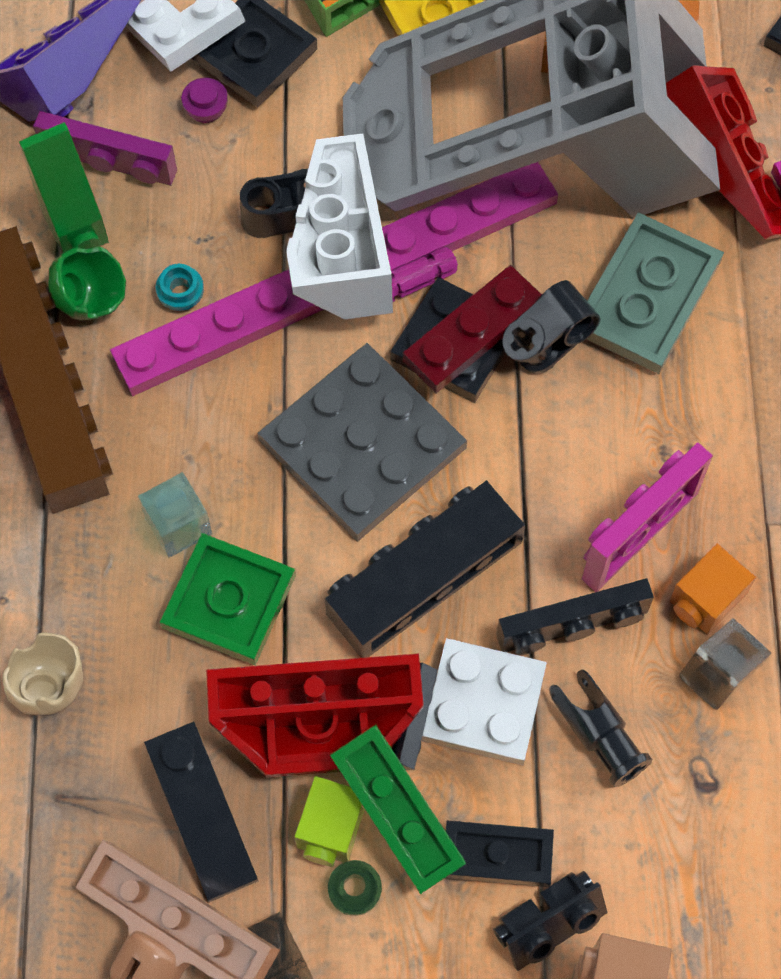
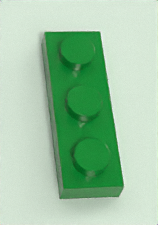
M376 724L330 754L420 894L466 864L465 859Z

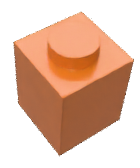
M717 543L676 584L669 601L674 605L673 609L676 615L691 628L699 627L708 635L748 594L756 576Z

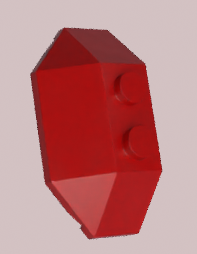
M419 653L206 669L209 724L267 778L340 772L330 756L331 753L375 724L392 748L424 706Z

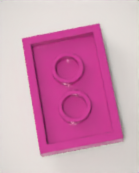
M699 442L685 455L680 450L676 451L660 468L659 474L662 477L650 488L646 484L639 486L625 502L624 507L627 510L615 522L607 518L592 532L588 539L591 547L583 557L586 560L582 580L595 592H598L698 495L713 457Z

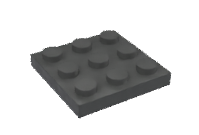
M368 343L358 349L258 432L259 441L357 542L467 448V440Z

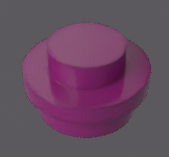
M199 78L191 81L184 88L181 96L185 112L201 123H210L217 120L228 104L225 87L219 81L212 78Z

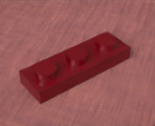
M510 264L403 352V362L437 394L502 340L508 326L534 305L542 294Z

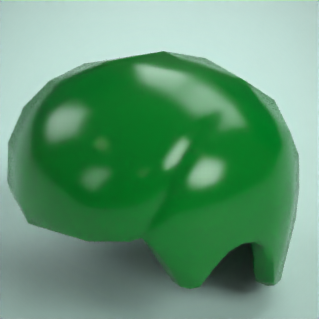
M76 247L61 253L58 258L54 259L49 268L48 289L55 306L59 310L76 320H93L111 314L125 299L126 278L121 264L107 249L103 247L86 249Z

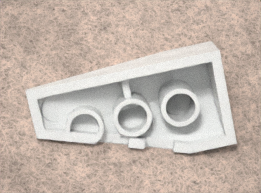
M363 134L316 139L305 179L306 188L302 203L298 205L293 237L289 239L286 250L293 294L343 319L393 313L392 275Z

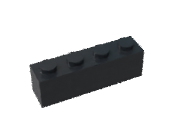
M487 480L475 489L468 486L459 491L448 503L449 508L435 518L432 515L422 518L410 529L407 539L396 547H393L392 544L384 546L370 558L368 562L370 566L355 577L352 574L343 576L328 590L329 596L325 598L326 615L361 658L370 657L522 543L525 524Z

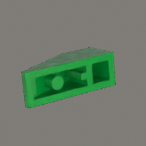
M65 122L19 141L43 216L61 252L63 253L76 247L82 249L95 248L109 243L103 218Z

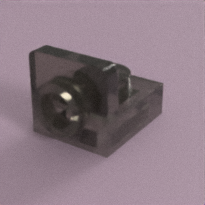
M733 618L697 649L680 672V678L713 709L717 710L727 701L738 686L765 663L772 653Z

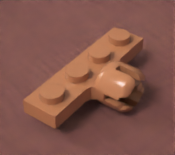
M102 840L75 887L122 918L129 926L128 937L110 967L111 979H180L184 970L191 965L213 979H264L280 949L120 847L105 840Z

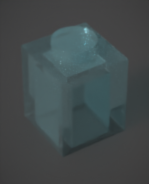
M183 472L138 496L145 519L168 558L196 544L201 533L209 536L212 535L208 513Z

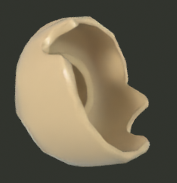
M43 632L37 634L35 642L30 647L23 650L15 648L8 661V667L4 670L2 676L7 700L26 715H51L66 709L73 703L83 684V671L78 647L66 636Z

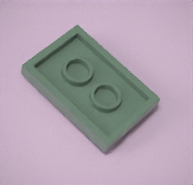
M638 212L587 300L601 318L599 326L587 340L660 374L719 267L724 252Z

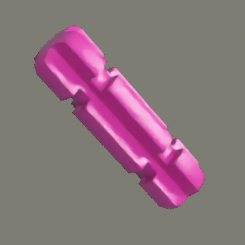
M443 247L430 253L432 257L430 259L424 256L391 271L393 302L396 295L402 298L435 282L434 278L437 276L444 279L456 273L458 263L451 249Z

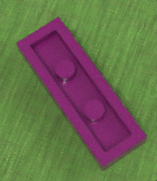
M39 111L33 125L35 134L65 122L81 162L87 163L102 172L113 170L132 175L144 183L153 184L159 182L172 186L177 173L172 145Z

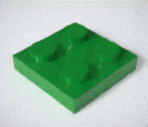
M201 533L160 620L161 628L256 666L296 577L295 568Z

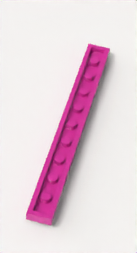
M539 162L488 179L382 227L390 269L393 271L424 256L430 259L432 258L430 253L443 247H448L451 251L457 250L556 205L558 193ZM288 269L111 348L110 352L133 397L324 309L293 294Z

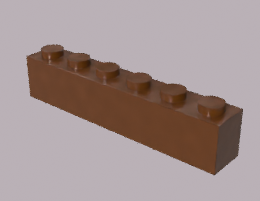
M17 226L0 231V363L44 496L52 513L55 514L110 495L104 478L113 475L104 446L94 449L89 435L97 433L98 429L89 404L79 407L75 396L76 392L84 389L75 363L64 364L61 351L69 349L60 321L52 324L49 321L46 311L54 309L55 306L46 281L36 283L32 272L41 269L32 241L22 243Z

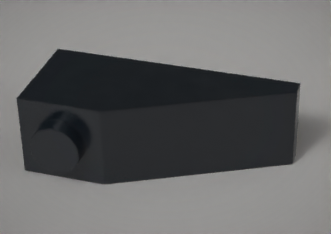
M193 721L145 741L148 754L208 902L258 882L257 875L195 722Z

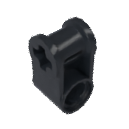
M308 169L270 177H256L247 181L240 190L241 225L249 235L256 238H267L294 232L298 205L302 203L306 188L304 183H306L305 179ZM267 206L269 209L256 210L254 207Z
M560 281L548 288L534 305L508 326L503 336V348L507 355L515 361H519L521 366L529 372L536 374L544 373L553 368L577 344L590 337L599 326L601 318L570 281ZM523 332L525 336L522 338L518 333ZM531 343L535 345L532 349L529 348ZM542 355L545 357V359L540 360L538 357Z

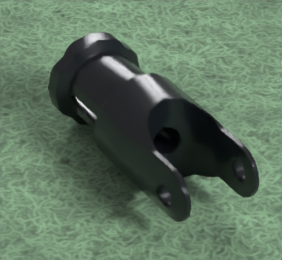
M581 669L577 672V680L591 700L594 709L583 710L575 706L561 688L554 684L549 688L551 699L588 751H595L611 773L609 779L614 787L622 786L644 771L652 763L653 759L648 753L640 752L624 730L626 723L589 673Z

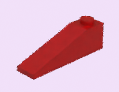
M710 66L689 67L666 82L667 97L716 148L719 191L764 239L781 238V194L777 183L764 172L762 165L769 156L765 145L761 142L757 143L753 137L750 126L757 122L756 115L735 69Z

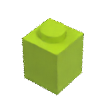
M314 777L295 834L296 846L298 849L304 850L303 857L305 859L328 867H333L335 860L348 864L365 808L350 786L321 777Z

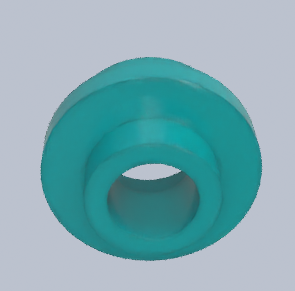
M172 264L159 275L156 281V293L159 301L165 307L171 310L183 311L199 303L204 293V284L201 275L194 268L186 264ZM177 286H186L189 288L187 291L183 293L172 292L173 289Z

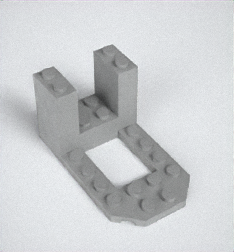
M486 0L380 43L369 58L373 66L360 85L353 82L343 96L344 136L363 134L376 199L395 212L561 153L569 157L633 218L636 217L638 212L644 215L720 190L716 148L667 97L666 82L691 66H707L703 29L678 0ZM546 31L551 101L434 144L430 76Z

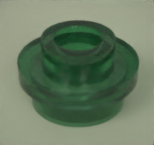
M351 860L340 864L332 872L328 881V894L332 904L340 912L350 916L363 915L370 912L380 900L382 893L381 879L377 871L370 864L359 860ZM358 878L364 882L365 890L362 894L351 896L346 893L344 886L349 879Z

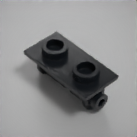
M585 871L577 875L570 872L567 876L540 892L542 900L549 908L543 913L529 899L499 918L501 924L493 928L494 934L504 948L508 946L517 971L530 963L543 961L554 951L557 945L576 933L582 934L591 930L599 922L600 918L608 913L600 884L598 882L593 884Z

